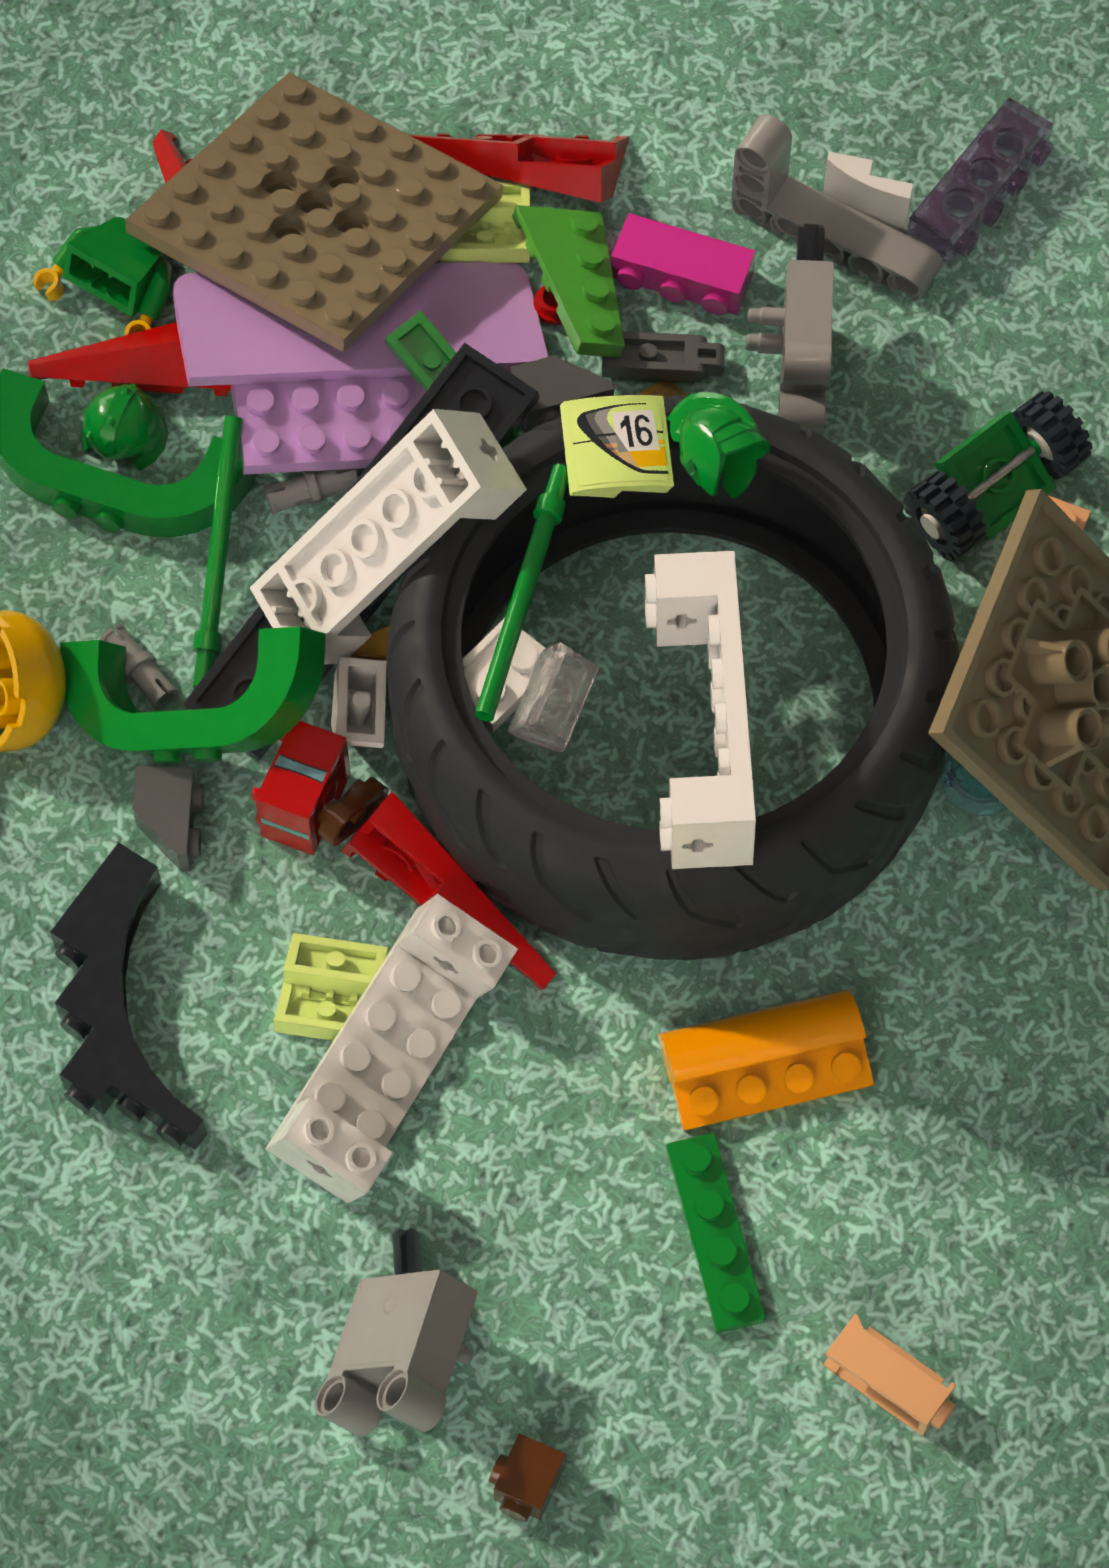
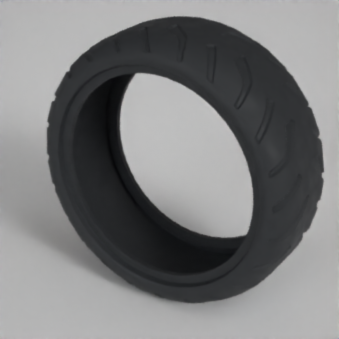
M677 395L668 398L663 396L666 418L674 407L687 396ZM745 404L740 405L752 416L757 424V429L769 441L771 448L768 454L758 459L756 475L743 494L736 499H732L722 486L724 478L723 469L716 496L712 497L702 486H698L681 463L679 442L673 441L671 438L670 421L666 419L674 486L667 493L621 491L615 498L570 496L568 483L563 498L566 502V508L561 523L554 526L540 573L577 551L625 536L648 533L704 535L745 546L778 561L816 589L837 612L850 631L862 655L869 676L874 710L857 742L842 761L820 782L794 800L756 817L753 865L672 869L671 851H661L660 830L635 828L610 822L582 812L557 799L535 784L511 762L496 744L482 720L475 716L476 707L466 681L463 658L484 639L498 614L511 600L536 522L533 512L538 497L545 493L553 466L555 464L566 465L561 417L533 428L502 449L527 490L495 520L460 518L405 570L395 599L390 620L387 648L388 689L394 741L401 767L406 774L410 793L428 827L438 838L439 844L470 878L477 880V886L526 922L538 925L544 932L584 948H596L600 952L649 959L687 961L731 956L738 952H746L809 928L816 922L832 915L858 896L890 864L920 821L930 802L942 771L946 750L928 732L958 661L959 643L953 630L955 620L951 601L941 570L932 560L934 553L915 519L907 517L903 513L904 505L864 464L852 461L851 454L810 428L801 430L800 425L796 422Z

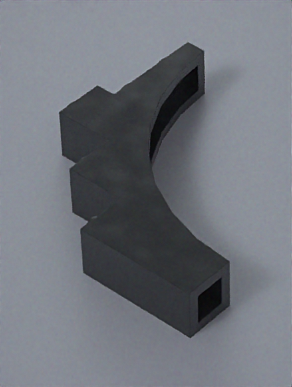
M118 842L50 931L54 946L57 949L55 955L70 968L75 970L80 968L55 1001L59 1017L62 1019L59 1024L67 1033L78 1040L83 1041L88 1036L59 1074L64 1089L67 1091L64 1096L71 1104L84 1112H89L93 1107L102 1114L107 1112L116 1099L118 1100L116 1107L128 1118L140 1122L144 1117L159 1126L156 1130L157 1134L172 1146L180 1148L185 1143L196 1150L207 1135L203 1119L177 1100L153 1073L133 1037L129 1024L126 976L130 948L142 915L162 882L158 866Z

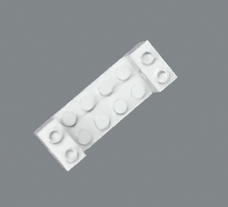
M433 409L272 565L250 589L273 628L301 626L326 633L324 664H338L339 657H350L371 637L359 614L460 518L495 520L527 489L480 413Z
M735 551L654 555V574H645L646 629L656 628L657 647L707 644L708 668L711 669L712 683H710L712 713H715L714 751L715 757H718L719 769L717 776L670 778L669 798H660L661 851H671L672 869L753 865L756 817Z
M436 894L417 908L265 1149L347 1203L366 1195L393 1153L386 1148L392 1135L476 999L494 989L518 948L439 894Z

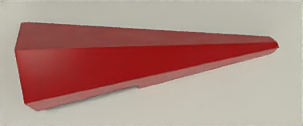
M437 133V136L410 135L484 175L599 203L613 197L629 141V136H616L615 139L607 141L589 139L588 135L564 138L534 134H478L475 139L452 138L450 133Z
M177 322L28 361L29 377L39 380L50 378L67 379L70 381L71 387L84 388L85 381L111 382L112 387L135 383L144 392L183 394L184 388L198 387L213 388L215 396L228 397L229 389L231 390V385L188 386Z
M393 791L378 805L341 849V852L350 858L358 854L376 869L375 875L385 882L387 880L391 881L419 906L436 894H439L518 948L510 964L539 989H545L556 975L551 967Z

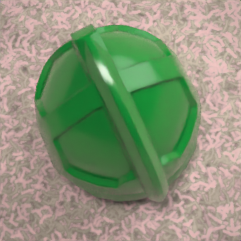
M715 392L691 394L681 400L666 418L670 421L671 438L673 441L679 442L680 460L683 467L696 484L702 486L712 497L717 495L718 483L723 469V488L732 499L738 498L753 481L758 470V459L770 452L771 445L769 441L757 429V424L749 412L738 402L726 395Z

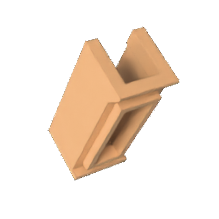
M854 1314L826 1352L825 1356L828 1358L823 1364L824 1367L921 1436L925 1435L931 1425L940 1430L956 1407V1404L950 1401L956 1384L951 1382L948 1388L944 1386L945 1379L870 1326L865 1330L857 1314Z

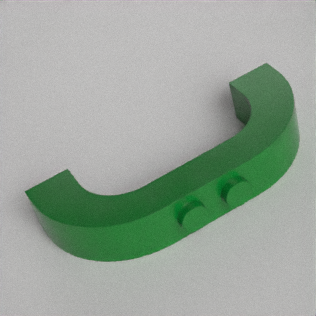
M2 368L0 373V465L9 479L20 490L37 501L52 506V509L63 517L75 519L78 515L93 519L100 528L113 533L124 529L145 536L177 537L193 534L212 526L222 438L213 436L201 464L186 478L165 485L143 483L54 454L44 448L36 439V431L50 402L45 381ZM240 451L232 512L246 497L257 474H243Z
M301 626L259 629L256 673L249 688L237 701L221 708L140 712L128 695L125 682L126 646L102 640L60 642V652L66 672L65 700L79 726L93 739L103 745L114 749L153 756V762L182 763V755H193V760L219 762L222 761V753L254 751L276 742L291 731L302 719L314 700L322 678L326 633Z

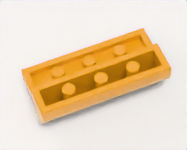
M847 989L658 1034L669 1082L672 1084L678 1115L684 1131L874 1086L864 1038H867L855 999Z

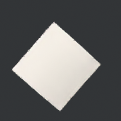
M829 151L823 193L906 234L913 184L872 176L873 160Z

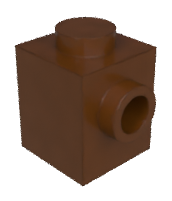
M519 1433L509 1456L499 1455L489 1478V1483L495 1485L493 1489L494 1500L501 1503L499 1510L507 1516L522 1522H527L529 1516L542 1520L566 1466V1454Z

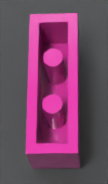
M628 213L611 255V269L613 278L617 279L619 284L628 289L637 290L644 287L658 291L663 298L672 302H681L685 299L701 304L706 311L712 314L723 315L728 312L738 315L754 273L756 250Z

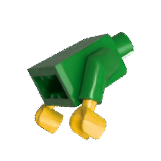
M114 217L101 225L75 229L52 259L55 263L52 269L44 268L36 272L34 286L39 292L45 284L53 282L48 287L46 296L49 301H55L64 294L65 288L61 281L63 276L64 279L131 317L137 312L140 313L139 320H134L126 326L125 335L151 329L150 326L153 319L159 320L171 291L172 267L167 262L168 255L126 233L125 219L123 217Z

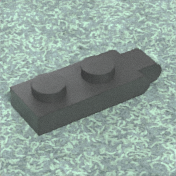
M622 331L625 346L621 357L603 356L602 377L701 382L706 378V375L717 376L724 372L725 347L720 343H708L707 338L702 335Z

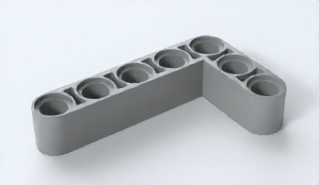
M771 115L758 116L737 147L734 155L731 205L735 213L741 215L743 212L757 219L756 224L778 235L780 232H783L795 238V243H797L799 225H822L825 228L824 253L834 257L833 262L855 273L860 270L874 277L873 282L894 292L901 290L913 296L911 300L914 302L920 301L943 265L941 255L928 244L789 177L792 145L790 129L776 117Z

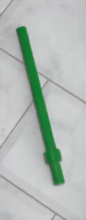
M226 416L224 420L200 630L194 632L192 651L197 653L193 688L199 684L213 666L215 655H219L221 651L222 634L218 633L243 426V418L237 416Z
M555 464L553 466L545 493L539 495L533 512L536 522L475 710V716L482 721L490 722L494 720L554 526L561 523L566 508V502L563 498L568 485L567 466L563 464Z

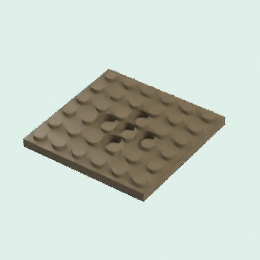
M289 72L125 219L126 233L344 352L502 198L503 184Z
M1042 489L1026 490L928 734L1089 885L1101 890H1109V557Z

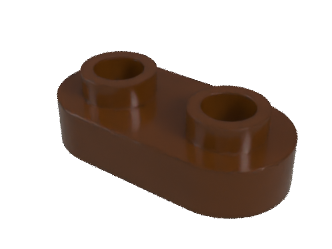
M370 777L366 781L358 779L351 785L340 801L332 799L320 811L316 820L320 824L318 835L333 847L338 846L361 827L378 805L388 796L389 788L374 777Z

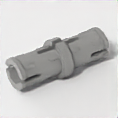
M356 469L321 470L316 472L302 471V476L264 486L267 501L270 503L271 513L275 514L279 511L310 502L312 506L322 503L321 499L348 492L358 480Z
M116 624L114 626V629L118 632L117 635L111 627L103 633L100 640L126 646L125 680L128 683L133 682L156 711L164 707L160 702L162 699L169 704L178 697V689L169 682L156 666L157 660L150 651H143L127 632L123 624Z

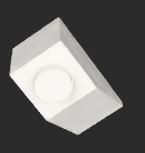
M339 657L332 684L331 727L333 733L347 738V745L374 748L384 747L386 661Z

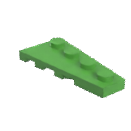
M516 205L512 215L517 229H523L527 237L525 246L531 259L536 258L543 271L541 280L547 292H552L558 303L556 312L576 354L620 358L625 344L602 212Z

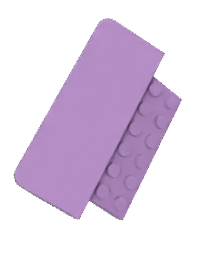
M480 261L435 263L344 352L199 272L182 275L176 280L173 289L177 328L188 386L231 385L235 416L243 418L240 443L243 474L367 468L425 394L424 389L385 344V338L420 310L456 353L465 342L508 372H510V367L548 357L537 310H535L533 305L534 298L528 275L516 263H488Z

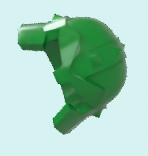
M135 383L130 385L123 384L122 386H114L103 390L82 411L84 418L80 439L83 452L90 451L93 448L106 462L112 463L113 460L125 459L136 455L132 458V461L140 471L154 463L166 447L169 433L166 420L161 414L162 408L157 406Z

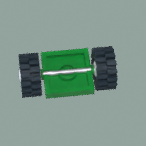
M1040 391L1014 412H1001L934 463L938 471L933 472L905 494L906 497L903 498V503L907 505L904 508L906 514L915 519L928 543L933 548H937L938 554L941 557L945 558L947 556L948 560H957L981 540H990L1015 520L1026 490L1042 489L1048 495L1057 488L1052 478L1054 480L1062 479L1091 456L1092 443L1087 440L1090 437L1088 430L1081 428V425L1084 424L1080 417L1075 418L1073 416L1074 409L1070 405L1065 407L1061 397L1057 395L1054 398L1052 392L1047 391L1044 393V391Z

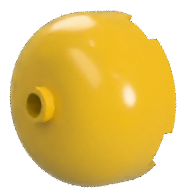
M0 610V729H5L0 736V752H11L26 749L38 743L52 730L61 714L65 701L66 672L56 641L41 623L21 612Z

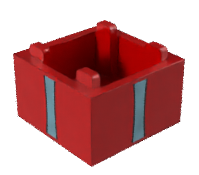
M299 721L291 731L279 739L282 743L261 788H253L251 798L256 803L257 815L255 820L260 826L261 837L314 856L322 839L318 835L320 824L316 821L317 817L330 800H340L351 776L346 737Z

